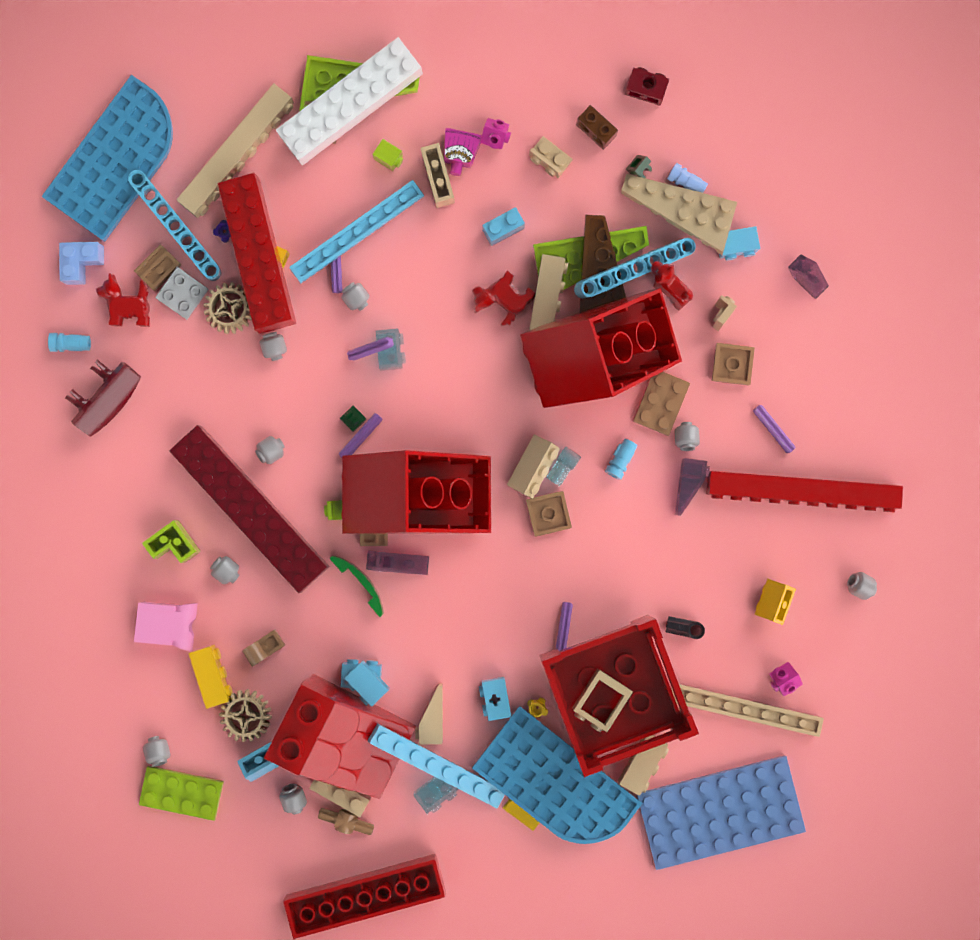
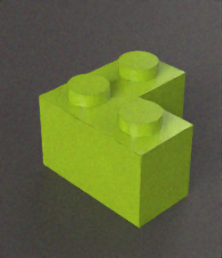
M173 520L142 543L153 559H158L171 550L180 563H186L201 552L179 520Z

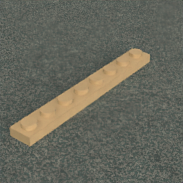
M679 684L688 707L820 737L824 721L822 717Z

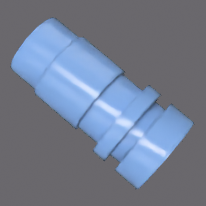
M676 162L667 180L674 181L676 185L680 184L685 189L703 193L708 183L695 174L688 172L687 168H681L682 165Z

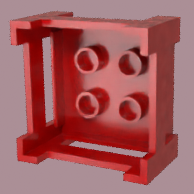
M650 615L632 620L630 625L558 651V649H554L539 655L584 777L603 771L604 766L673 740L683 741L699 735L664 646L656 618ZM597 668L633 692L608 732L595 730L591 727L592 722L587 719L584 721L574 716L575 711L572 709ZM599 680L581 709L602 723H605L622 697V694ZM668 729L671 730L664 734L658 735L656 737L650 738L648 740L642 741L640 743L634 744L632 746L626 747L624 749L618 750L616 752L598 758V755H601L603 753L609 752L611 750L617 749L619 747L625 746L635 741L644 739L646 737L652 736Z

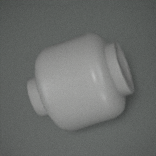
M352 282L342 290L341 299L350 310L358 309L361 311L368 305L367 300L370 295L361 283L355 284Z
M277 332L263 335V339L259 342L263 356L271 358L272 361L282 359V354L287 352L283 335L277 334Z
M682 422L675 429V445L681 451H693L700 444L699 428L692 425V422Z
M269 436L256 445L257 450H255V453L262 463L272 464L284 456L283 448L285 446L280 438L275 439L273 436Z
M219 556L210 567L212 569L211 575L223 585L229 582L233 584L240 576L238 574L239 565L227 556L222 558Z
M864 572L852 574L847 581L849 592L861 600H867L877 592L876 580Z
M159 736L149 738L148 743L143 746L145 761L148 764H152V767L167 763V759L171 756L167 740L160 739Z
M286 785L279 794L284 812L292 813L293 815L299 814L307 804L303 788L299 785Z

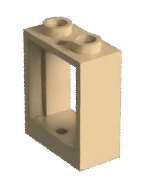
M597 668L572 707L573 711H575L574 716L582 721L585 719L592 722L591 727L599 732L602 730L608 732L633 692ZM599 680L622 694V697L605 723H602L581 709Z

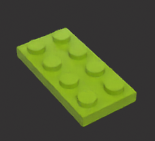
M147 766L139 805L215 821L224 781Z

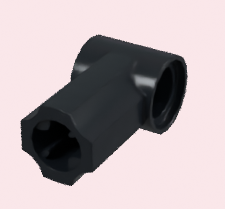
M668 616L665 633L700 639L705 634V628L698 621ZM693 625L700 626L701 631L698 635L691 634L690 629Z

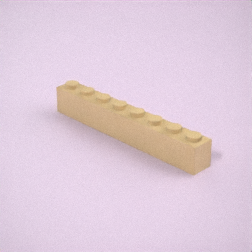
M273 83L176 200L196 218L205 215L211 202L216 201L220 197L218 183L233 179L232 177L236 172H240L244 168L246 160L252 158L257 152V147L267 141L269 133L273 128L276 129L280 125L282 117L291 112L294 104L292 97Z

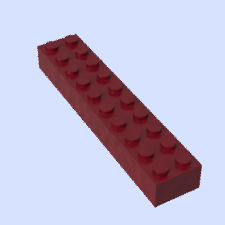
M196 425L169 450L298 593H302L330 567L202 426Z

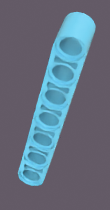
M140 170L132 171L128 176L130 185L201 273L210 281L218 280L221 276L220 267L146 175ZM136 177H143L141 184H134ZM148 192H155V197L152 200L146 199ZM164 206L167 207V213L159 215V209ZM173 222L180 223V227L177 230H171ZM185 237L192 238V242L188 246L183 245ZM197 252L204 253V258L200 261L195 260ZM209 267H216L215 275H207V269Z
M691 238L671 242L579 281L574 287V292L579 298L593 297L651 272L650 257H652L653 262L659 261L663 264H670L691 255L696 248L695 242ZM682 244L685 245V251L682 249ZM666 251L669 252V258L666 256ZM634 264L637 266V272L633 269ZM617 271L621 273L620 279L617 277ZM601 277L605 281L604 286H602L600 283ZM584 285L588 287L587 294L584 292Z

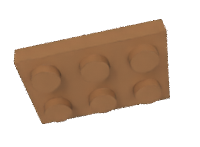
M665 372L651 377L633 422L669 436L690 383Z

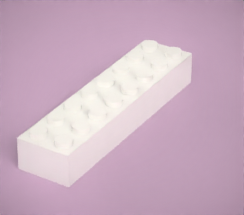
M397 37L277 128L276 132L303 166L423 75L422 67L400 38Z

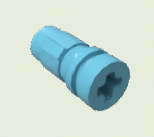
M49 333L48 348L50 352H58V350L59 352H64L65 350L90 351L91 338L86 335H65L64 333H59L58 335V333Z
M624 439L622 444L617 446L613 454L615 457L613 460H610V465H607L605 472L621 480L624 476L623 472H626V466L631 461L638 445L628 439Z

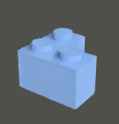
M99 242L59 243L60 281L66 285H85V266L104 265V246Z

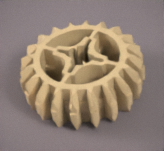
M233 282L230 283L229 288L226 283H223L222 289L219 285H216V292L213 290L209 291L212 297H205L209 303L203 304L204 307L209 308L204 311L205 315H209L206 321L212 322L210 326L212 328L217 327L218 332L224 329L225 334L229 333L230 328L233 334H236L237 327L240 331H243L241 325L244 324L248 327L247 319L252 320L251 315H249L250 311L244 289L242 290L240 284L235 288ZM236 294L241 298L239 300H229L226 295ZM220 299L221 306L217 309V312H215L216 304ZM227 303L232 306V307H231V310H232L231 312H232L233 314H231V313L227 310V309H228ZM244 304L243 313L239 318L237 314L238 310ZM230 316L233 322L224 323L219 321L218 318Z
M246 689L244 694L242 690H239L237 695L232 693V700L226 702L227 705L221 706V709L225 712L219 713V716L225 717V719L221 720L220 724L226 723L223 731L229 729L228 737L235 734V741L240 736L242 742H246L247 736L250 742L254 740V736L259 739L261 737L260 732L265 734L267 732L265 727L271 725L266 720L272 718V715L267 714L272 709L271 707L265 708V705L269 702L268 700L261 701L264 697L262 694L257 698V691H253L250 695L249 689ZM244 700L241 711L231 712L236 702ZM250 702L258 707L260 713L252 710ZM246 711V714L252 717L245 720V717L240 714ZM232 719L239 721L241 729L235 726ZM260 720L256 729L248 731L250 721Z

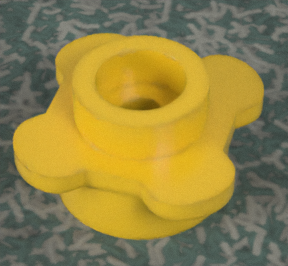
M542 697L538 700H528L529 713L534 718L548 714V709L545 707L546 700Z

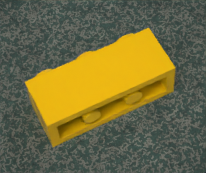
M214 644L188 653L206 709L232 700L231 695L233 691L231 686L227 685L225 679L227 672L225 667L221 666L219 648H216Z

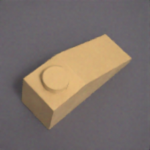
M443 683L438 684L419 723V727L415 728V739H419V745L443 743Z

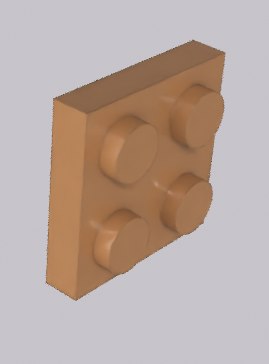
M716 343L711 381L750 386L755 347Z
M564 491L526 499L535 537L572 528Z

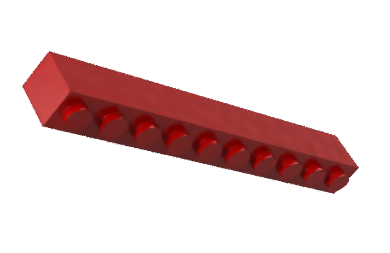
M709 471L706 495H711L712 499H723V496H731L730 500L742 501V497L750 498V502H761V499H769V503L780 504V501L784 500L788 501L789 505H800V502H807V506L819 507V503L826 504L827 508H838V505H845V509L857 510V506H861L866 511H876V508H883V512L895 513V509H902L903 486Z

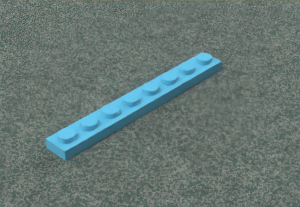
M413 180L291 265L289 269L300 284H302L424 197V194Z
M378 723L368 739L370 744L495 808L499 807L505 796L504 793L484 778Z

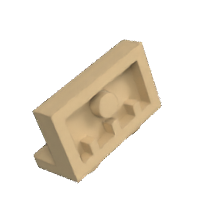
M542 136L534 148L529 150L530 160L534 164H540L546 168V173L552 177L556 176L559 178L573 161L570 156L544 136Z
M721 295L715 304L720 309L713 319L715 322L713 328L717 331L721 329L737 307L735 301L729 296L724 297Z

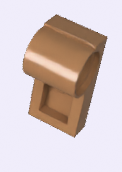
M275 629L243 649L242 652L253 667L284 647L285 643Z

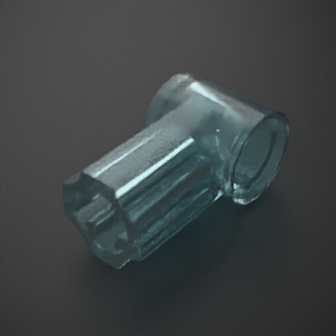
M565 446L546 478L560 487L582 456Z

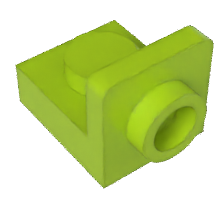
M342 500L327 501V505H324L325 517H328V520H342Z

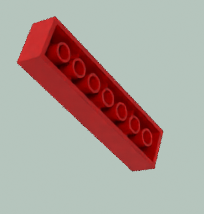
M255 173L219 182L218 187L254 330L259 334L297 324L260 179Z
M435 853L290 893L285 896L283 903L292 937L297 939L445 898L446 889Z

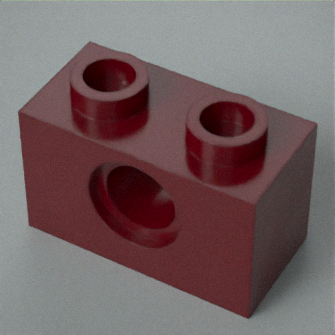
M633 67L625 95L661 106L669 78H666L661 73H650L642 67ZM649 82L651 83L652 87L646 88L644 87L643 83Z

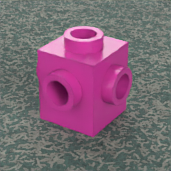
M488 118L483 128L480 143L488 145L493 149H502L505 143L508 144L511 132H508L510 124L499 119Z
M789 662L769 673L772 680L770 685L775 692L779 691L783 697L793 693L798 687L803 685L799 674Z

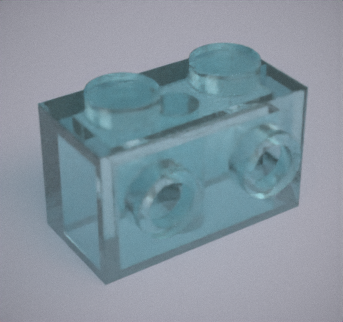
M398 328L375 331L376 341L385 337H391L394 343L393 347L378 352L380 371L403 369V364L406 363L405 352L401 351V345H404L403 333H400Z
M433 777L415 790L413 796L426 814L431 811L435 813L442 807V802L446 799L450 801L457 796L458 788Z

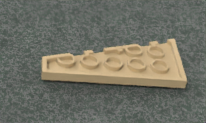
M626 174L621 194L639 205H644L655 215L662 216L668 223L686 234L698 238L704 245L711 246L717 250V253L723 255L737 206L736 201Z

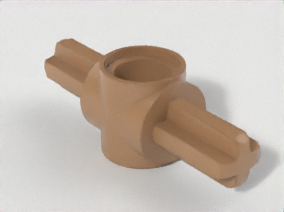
M321 808L318 813V819L335 824V830L341 833L351 834L353 830L367 835H372L374 824L357 819L358 816L346 809H341L337 813Z

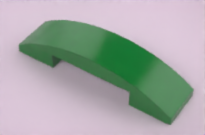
M332 556L329 558L341 573L348 569L373 597L367 603L381 617L384 614L383 604L377 589L368 576L353 563L341 557Z

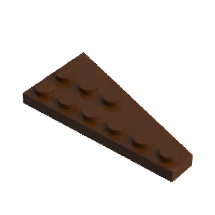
M585 215L581 280L617 266L610 232L604 215ZM617 271V277L620 279V272ZM601 277L600 283L602 286H604L605 281ZM623 284L593 297L580 298L579 313L626 298ZM584 285L583 289L584 292L587 294L588 287L587 285Z

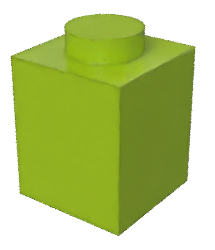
M384 139L381 140L372 154L375 161L391 171H394L396 167L399 168L404 160L402 158V150Z

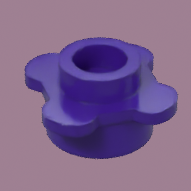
M221 220L213 230V234L219 236L224 243L229 242L231 235L227 221Z

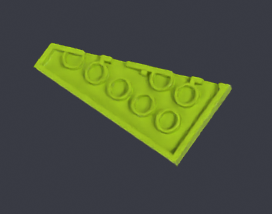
M307 55L299 112L305 108V101L313 102L363 63ZM420 77L395 96L418 93Z
M646 226L610 232L617 262L649 245ZM584 236L533 244L538 276L542 254L565 258V263H568L567 273L562 275L561 281L565 282L564 290L581 281Z

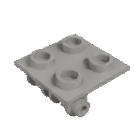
M176 267L155 298L187 320L209 289L182 269Z

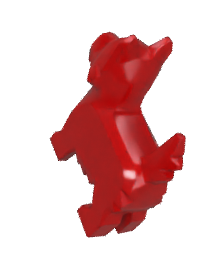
M659 261L653 262L651 266L652 273L655 276L653 287L655 289L661 288L662 292L674 302L672 305L678 311L681 310L693 299L692 291L674 274V265L663 264Z
M507 270L501 279L490 285L487 289H483L480 286L472 289L476 305L473 313H477L493 303H497L508 312L500 325L510 326L511 321H515L516 315L523 312L526 305L530 304L534 299L536 293L528 287L525 294L519 295V292L516 291L517 288H513L514 285L511 284L514 275Z
M111 273L108 275V280L104 281L101 287L96 288L98 296L105 298L107 301L110 326H123L124 318L132 319V317H137L136 326L150 327V306L146 299L149 293L147 291L148 286L142 280L140 281L137 296H123L115 275H111Z

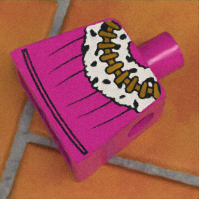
M451 128L445 129L444 161L447 164H451V175L461 176L462 167L471 168L481 144V135Z

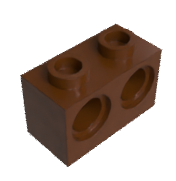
M591 105L577 118L576 126L603 150L617 136L618 129Z

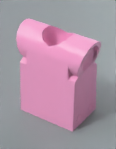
M145 601L138 603L134 642L173 645L183 650L193 651L194 633L192 624L196 619L198 603L184 605Z

